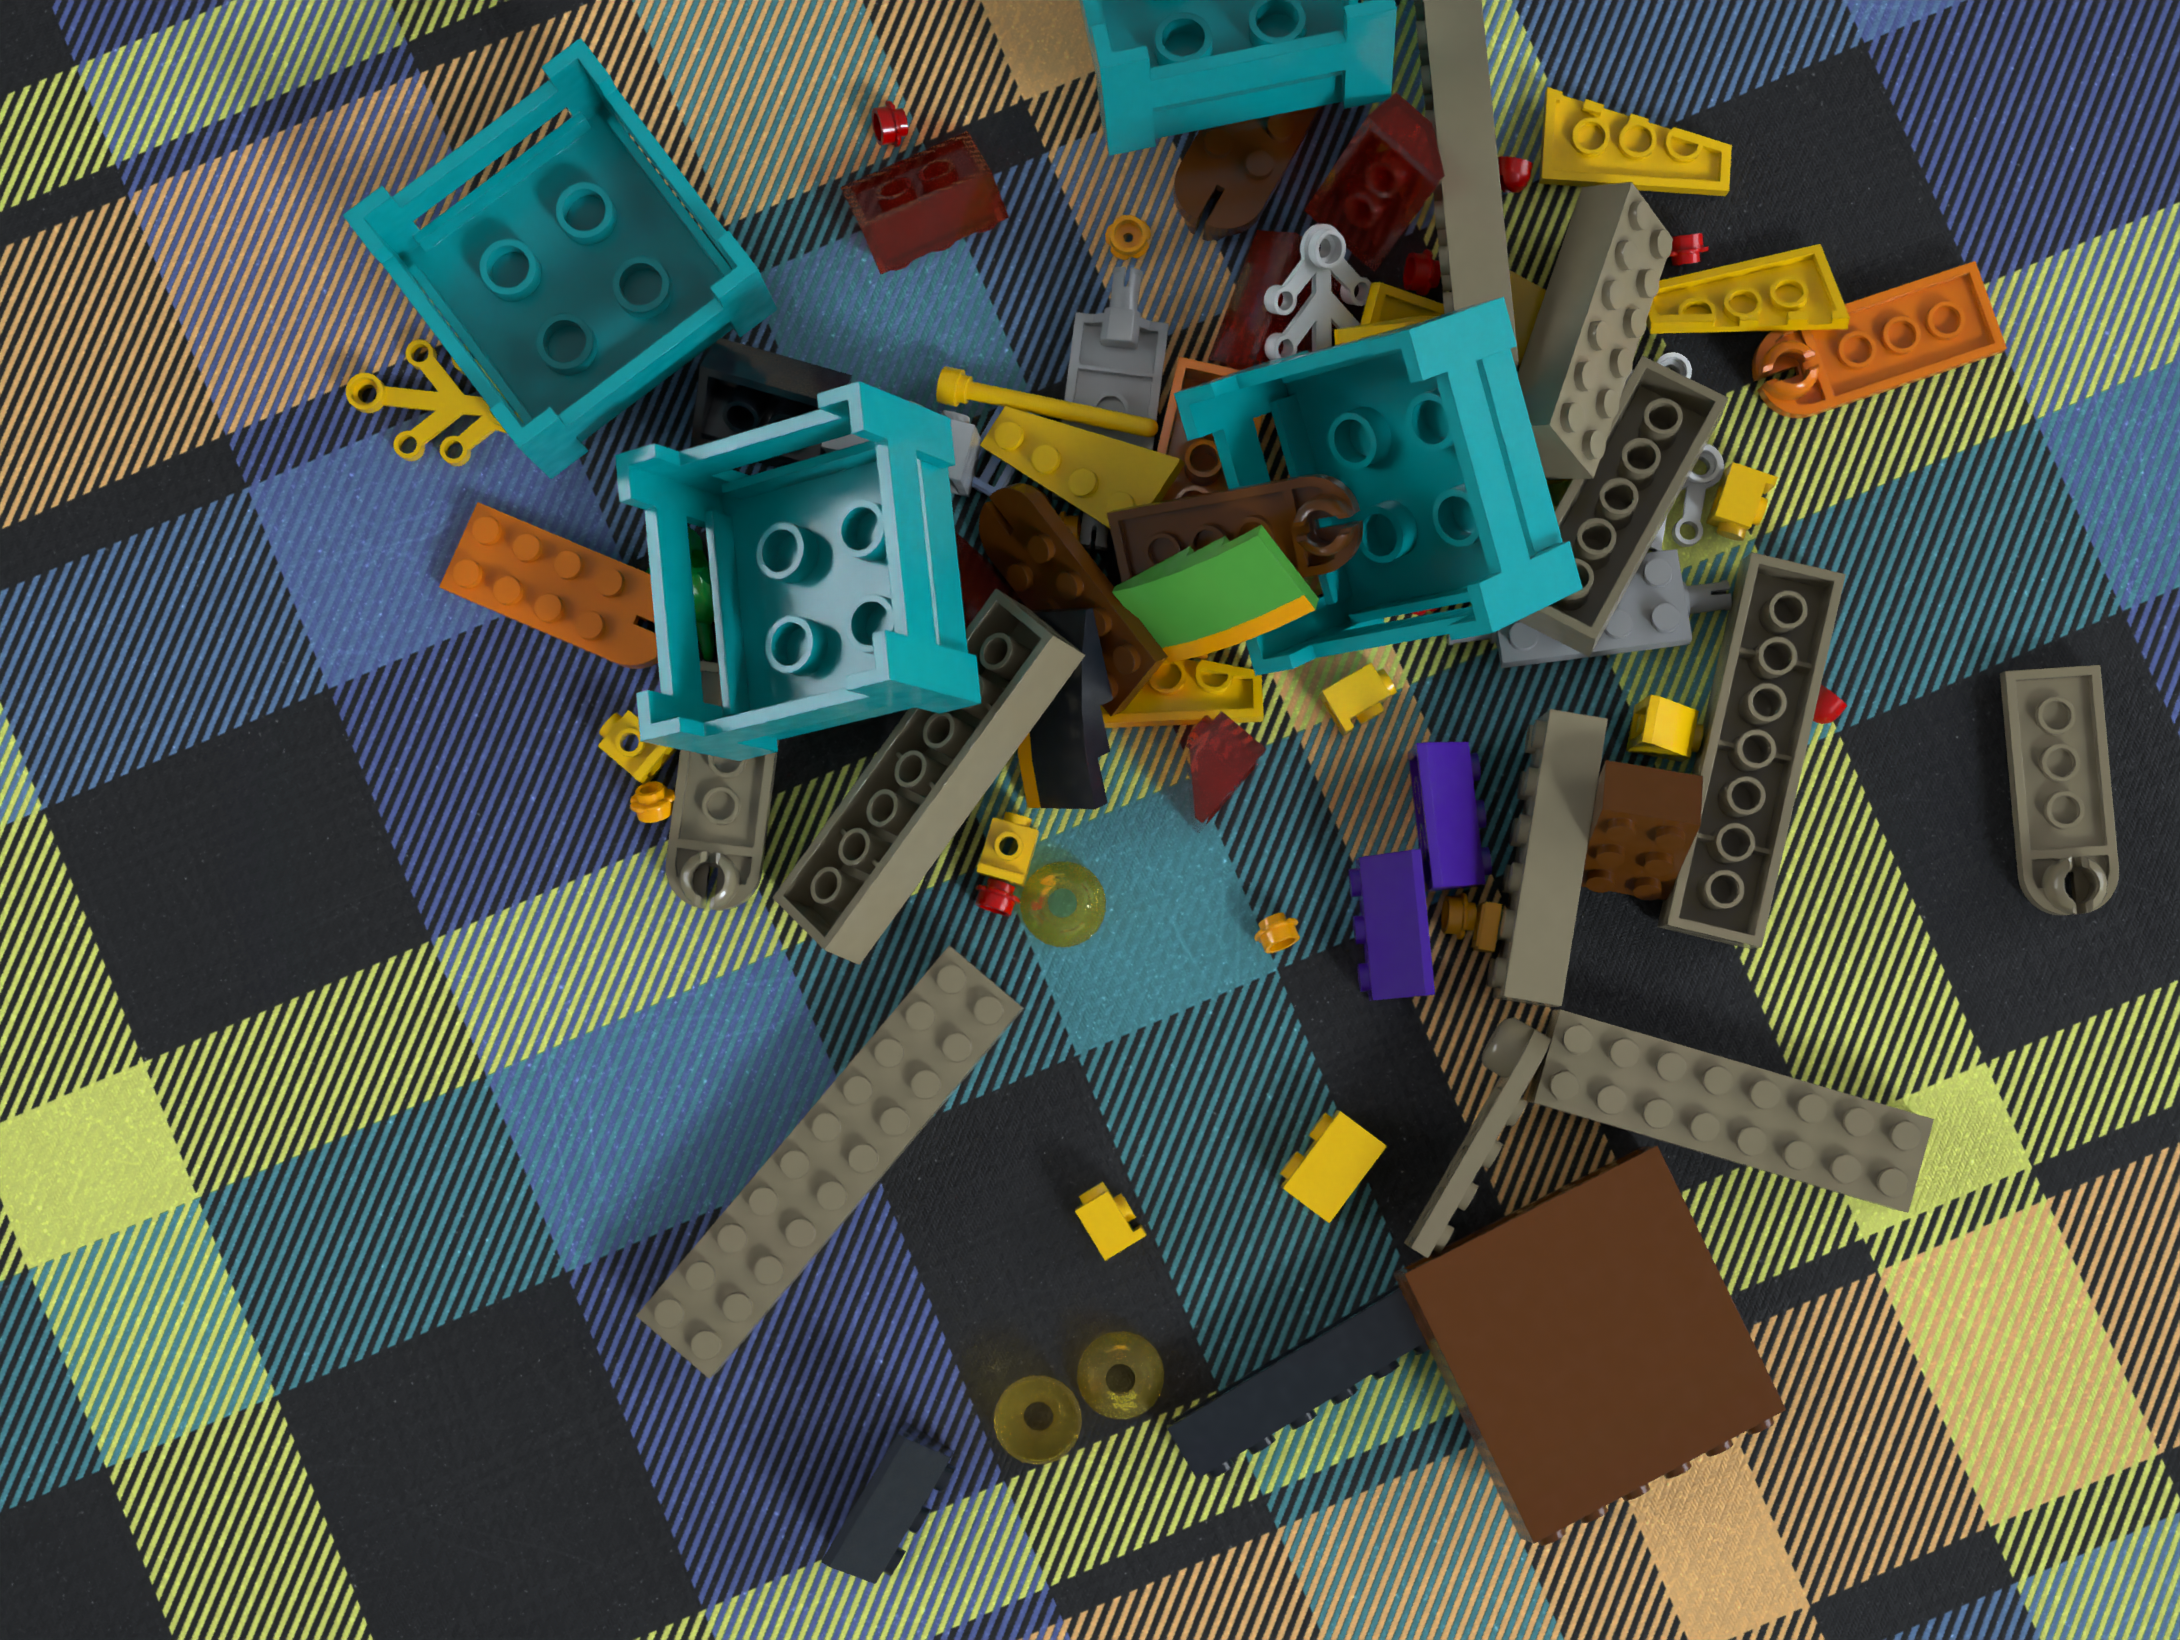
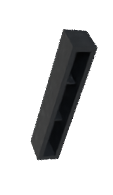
M1396 1284L1166 1422L1167 1429L1196 1479L1207 1474L1211 1480L1234 1466L1233 1457L1247 1449L1251 1455L1265 1449L1276 1440L1273 1433L1289 1424L1292 1430L1305 1425L1317 1416L1314 1410L1316 1407L1328 1400H1331L1333 1405L1343 1402L1358 1391L1356 1383L1371 1374L1374 1380H1378L1400 1366L1396 1359L1411 1350L1416 1355H1420L1428 1351L1429 1347L1399 1285Z

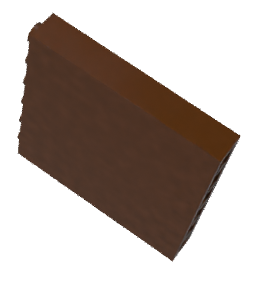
M1658 1146L1640 1147L1445 1246L1441 1253L1435 1251L1428 1258L1423 1257L1393 1273L1520 1539L1534 1544L1538 1542L1540 1546L1559 1540L1566 1534L1564 1528L1578 1520H1581L1582 1523H1588L1602 1517L1608 1512L1606 1505L1621 1497L1624 1501H1628L1645 1494L1650 1490L1648 1483L1663 1475L1666 1479L1685 1473L1692 1467L1691 1460L1704 1453L1710 1457L1728 1450L1733 1446L1732 1438L1745 1431L1751 1435L1771 1427L1774 1424L1772 1417L1786 1410Z

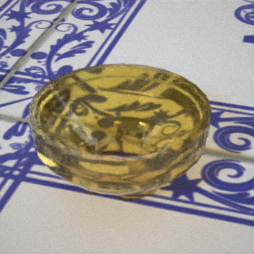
M1058 861L1041 867L1029 877L1022 891L1020 910L1025 925L1037 939L1055 947H1071L1085 942L1097 932L1105 916L1106 898L1102 885L1090 870L1076 863ZM1058 889H1068L1076 896V910L1068 917H1057L1049 910V897Z
M1114 1331L1096 1338L1087 1346L1080 1358L1077 1381L1084 1400L1094 1411L1112 1419H1129L1146 1412L1156 1402L1161 1394L1164 1383V1368L1157 1350L1148 1340L1128 1331ZM1117 1364L1129 1366L1135 1374L1133 1387L1122 1393L1111 1390L1106 1382L1108 1370Z
M1030 1375L1018 1379L1009 1385L998 1400L994 1413V1428L1003 1448L1012 1457L1024 1463L1034 1465L1054 1462L1066 1455L1075 1445L1082 1425L1081 1409L1072 1390L1063 1382L1045 1375ZM1043 1402L1051 1408L1053 1421L1049 1427L1043 1430H1034L1027 1425L1024 1412L1030 1404Z

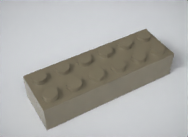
M1632 182L1582 187L1518 371L1519 382L1546 480L1594 479L1600 458L1605 453L1606 440L1613 419L1619 410V401L1627 377L1632 371L1633 359L1640 338L1646 329V320L1653 298L1659 290V280L1666 259L1671 254L1673 238Z
M1644 356L1640 358L1623 389L1619 401V410L1613 419L1606 440L1605 453L1600 458L1594 479H1573L1555 511L1562 541H1570L1583 589L1518 620L1519 622L1590 657L1719 423L1728 397Z
M1550 709L1540 718L1536 719L1534 725H1529L1524 751L1525 753H1531L1532 756L1530 767L1527 768L1526 772H1521L1517 790V799L1524 800L1523 811L1519 818H1514L1510 833L1509 845L1517 847L1515 861L1511 865H1506L1502 882V892L1508 893L1509 898L1507 909L1501 912L1497 940H1501L1499 957L1496 959L1491 958L1487 974V986L1494 987L1492 998L1543 1007L1562 1006L1607 718Z

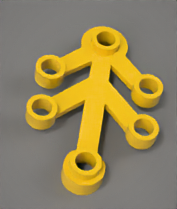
M416 339L408 344L405 351L406 359L413 367L425 374L438 392L387 387L375 375L370 373L356 374L348 381L346 386L347 400L352 406L363 413L377 412L383 406L434 411L412 430L400 432L395 437L393 443L394 450L406 461L420 459L424 454L425 444L462 415L480 416V418L459 436H449L442 441L440 455L452 466L466 464L470 459L471 450L493 432L507 433L489 410L490 407L483 397L464 395L437 361V353L434 347L423 339ZM422 347L427 348V359L422 362H416L414 360L416 350ZM451 357L454 367L460 373L464 374V372L461 370V368L458 366L455 360ZM368 388H375V399L369 403L363 402V392ZM411 438L415 439L417 443L416 449L408 454L403 453L402 445L404 441ZM461 444L463 447L462 454L455 459L449 458L448 450L450 446Z

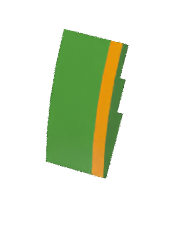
M1262 525L1232 541H1229L1224 536L1196 552L1191 547H1188L1115 586L1112 591L1120 603L1143 623L1167 654L1166 660L1169 663L1203 656L1277 629L1316 610L1319 598Z

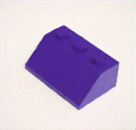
M1469 742L1416 743L1408 752L1418 848L1421 849L1425 892L1485 885V876L1492 874V863L1489 847H1481L1479 828H1486V811L1483 799L1476 800L1474 781L1481 780L1478 753H1470Z
M1421 849L1357 858L1356 868L1349 869L1348 876L1351 897H1359L1361 915L1353 916L1355 944H1364L1365 963H1358L1357 966L1360 992L1368 991L1369 1001L1435 995Z

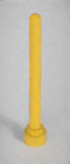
M944 366L938 378L936 400L938 403L957 407L960 403L967 404L969 400L1001 407L1008 406L1024 412L1143 437H1153L1158 432V424L1151 418L974 382L973 377L966 375L962 369Z

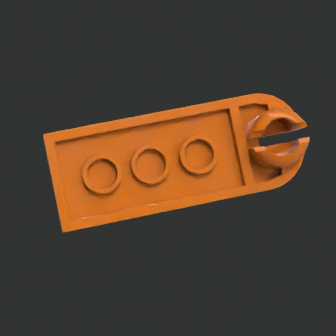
M1976 261L1845 304L1850 317L1848 329L1771 331L1761 341L1754 353L1752 375L1754 381L1794 368L1796 376L1780 381L1776 378L1766 381L1757 391L1764 403L1774 412L1789 418H1807L2000 354L2007 347Z
M477 502L439 588L620 666L642 669L658 663L656 633L637 625L639 619L655 623L650 574Z

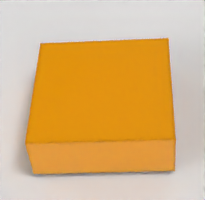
M1483 902L1478 905L1471 944L1473 950L1486 953L1495 952L1502 904Z

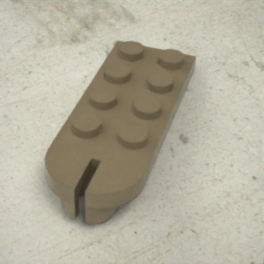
M700 661L703 702L722 706L719 665L714 662ZM680 750L665 867L667 879L672 890L687 904L705 909L711 867L718 868L715 896L710 899L709 909L723 911L736 908L745 903L758 888L763 870L777 752L736 761Z
M2100 665L2000 673L2017 872L2020 887L2031 904L2048 914L2077 915L2092 912L2103 906L2111 898L2119 880ZM2068 872H2070L2072 899L2065 889V877Z
M1517 1018L1504 1019L1489 1039L1482 1054V1062L1486 1068L1500 1075V1078L1404 1242L1407 1246L1427 1258L1432 1250L1441 1253L1454 1230L1448 1223L1457 1208L1463 1211L1466 1210L1479 1187L1472 1182L1481 1166L1489 1169L1503 1146V1143L1497 1141L1499 1134L1505 1125L1513 1127L1523 1113L1527 1101L1522 1099L1521 1096L1549 1047L1551 1038Z

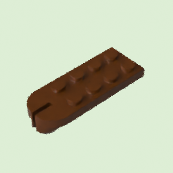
M1322 106L1199 130L1177 169L1173 187L1176 207L1183 216L1189 231L1193 235L1196 233L1201 214L1210 199L1215 198L1219 191L1222 192V195L1205 223L1202 239L1206 241L1220 240L1226 236L1240 234L1251 228L1263 213Z
M1325 474L1302 475L1121 508L1107 513L1122 583L1188 547H1191L1196 552L1224 536L1229 541H1232L1260 525L1268 532L1302 578L1330 573L1346 564L1357 552L1363 536L1362 520L1320 527L1318 519L1336 516L1338 519L1348 518L1360 511L1359 504L1352 491L1340 480Z
M1016 483L996 490L989 496L991 501L984 503L979 517V533L985 552L1030 610L1093 608L1113 698L1112 701L1102 706L1110 716L1124 711L1167 659V654L1139 618L1127 610L1112 593L1114 589L1112 583L1056 513L1047 495L1040 488L1029 484Z

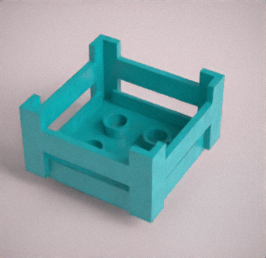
M1079 0L1096 74L1100 117L1109 156L1156 147L1157 138L1338 102H1342L1344 109L1391 100L1397 16L1395 0H1363L1364 2L1358 3V0Z
M582 38L575 41L541 67L549 79L546 83L401 191L391 196L381 186L343 214L368 250L384 266L489 405V410L517 447L550 479L554 478L588 452V449L582 443L585 439L732 329H734L739 337H742L778 310L759 269L730 231H726L631 108L616 88L611 76ZM563 109H567L571 116L569 120L424 228L420 229L416 225L414 220ZM628 133H630V135L634 138V140L637 142V144L640 146L643 152L647 155V157L650 159L653 165L657 168V170L660 172V174L663 176L666 182L670 185V187L673 189V191L676 193L679 199L683 202V204L686 206V208L689 210L692 216L696 219V221L706 232V234L709 236V238L712 240L715 246L719 249V251L728 261L730 266L726 263V261L723 259V257L720 255L717 249L713 246V244L710 242L707 236L703 233V231L700 229V227L697 225L694 219L690 216V214L687 212V210L684 208L681 202L677 199V197L674 195V193L671 191L668 185L664 182V180L661 178L658 172L654 169V167L651 165V163L648 161L645 155L641 152V150L638 148V146L635 144L632 138L628 135Z
M1504 297L1464 307L1420 323L1310 353L1307 350L1270 360L1174 393L1187 441L1213 433L1228 489L1271 481L1253 418L1272 412L1290 478L1308 474L1332 476L1343 482L1352 491L1360 507V511L1348 518L1338 519L1336 516L1318 519L1320 527L1362 520L1363 536L1361 544L1355 555L1346 564L1333 572L1318 575L1323 594L1317 596L1319 601L1316 610L1277 629L1246 641L1255 676L1294 669L1320 657L1446 634L1450 635L1451 640L1494 633L1583 589L1570 541H1562L1513 360L1511 348L1516 347L1517 343ZM1466 602H1471L1472 604L1471 607L1428 614L1386 623L1383 619L1387 617L1424 611L1439 607H1445L1455 604H1461Z
M857 381L818 393L819 410L683 451H676L653 443L615 455L619 502L645 510L661 693L650 690L636 693L640 742L742 761L778 752L777 740L915 707L940 714L981 704L976 655L968 653L949 481L948 467L956 465L951 418ZM850 434L869 440L751 476L732 470ZM687 523L706 529L722 706L703 702Z

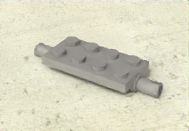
M1114 267L1109 307L1104 309V313L1088 314L1076 312L1064 400L1151 418L1157 422L1169 323L1146 320L1141 318V313L1137 311L1143 271L1130 268L1129 283L1125 287L1126 267ZM1063 419L1061 422L1153 450L1155 435L1153 437H1143ZM1052 493V500L1065 501ZM1083 512L1078 541L1085 549H1091L1092 533L1096 530L1095 550H1108L1109 528Z
M1677 549L1647 553L1590 657L1690 645L1692 641L1689 621L1690 614L1731 610V593L1726 594V591L1730 590L1729 582L1722 580L1721 582L1687 586L1682 580ZM1519 621L1494 633L1457 640H1451L1450 635H1446L1448 646L1455 643L1487 639L1490 640L1491 644L1496 643L1501 668L1588 657Z

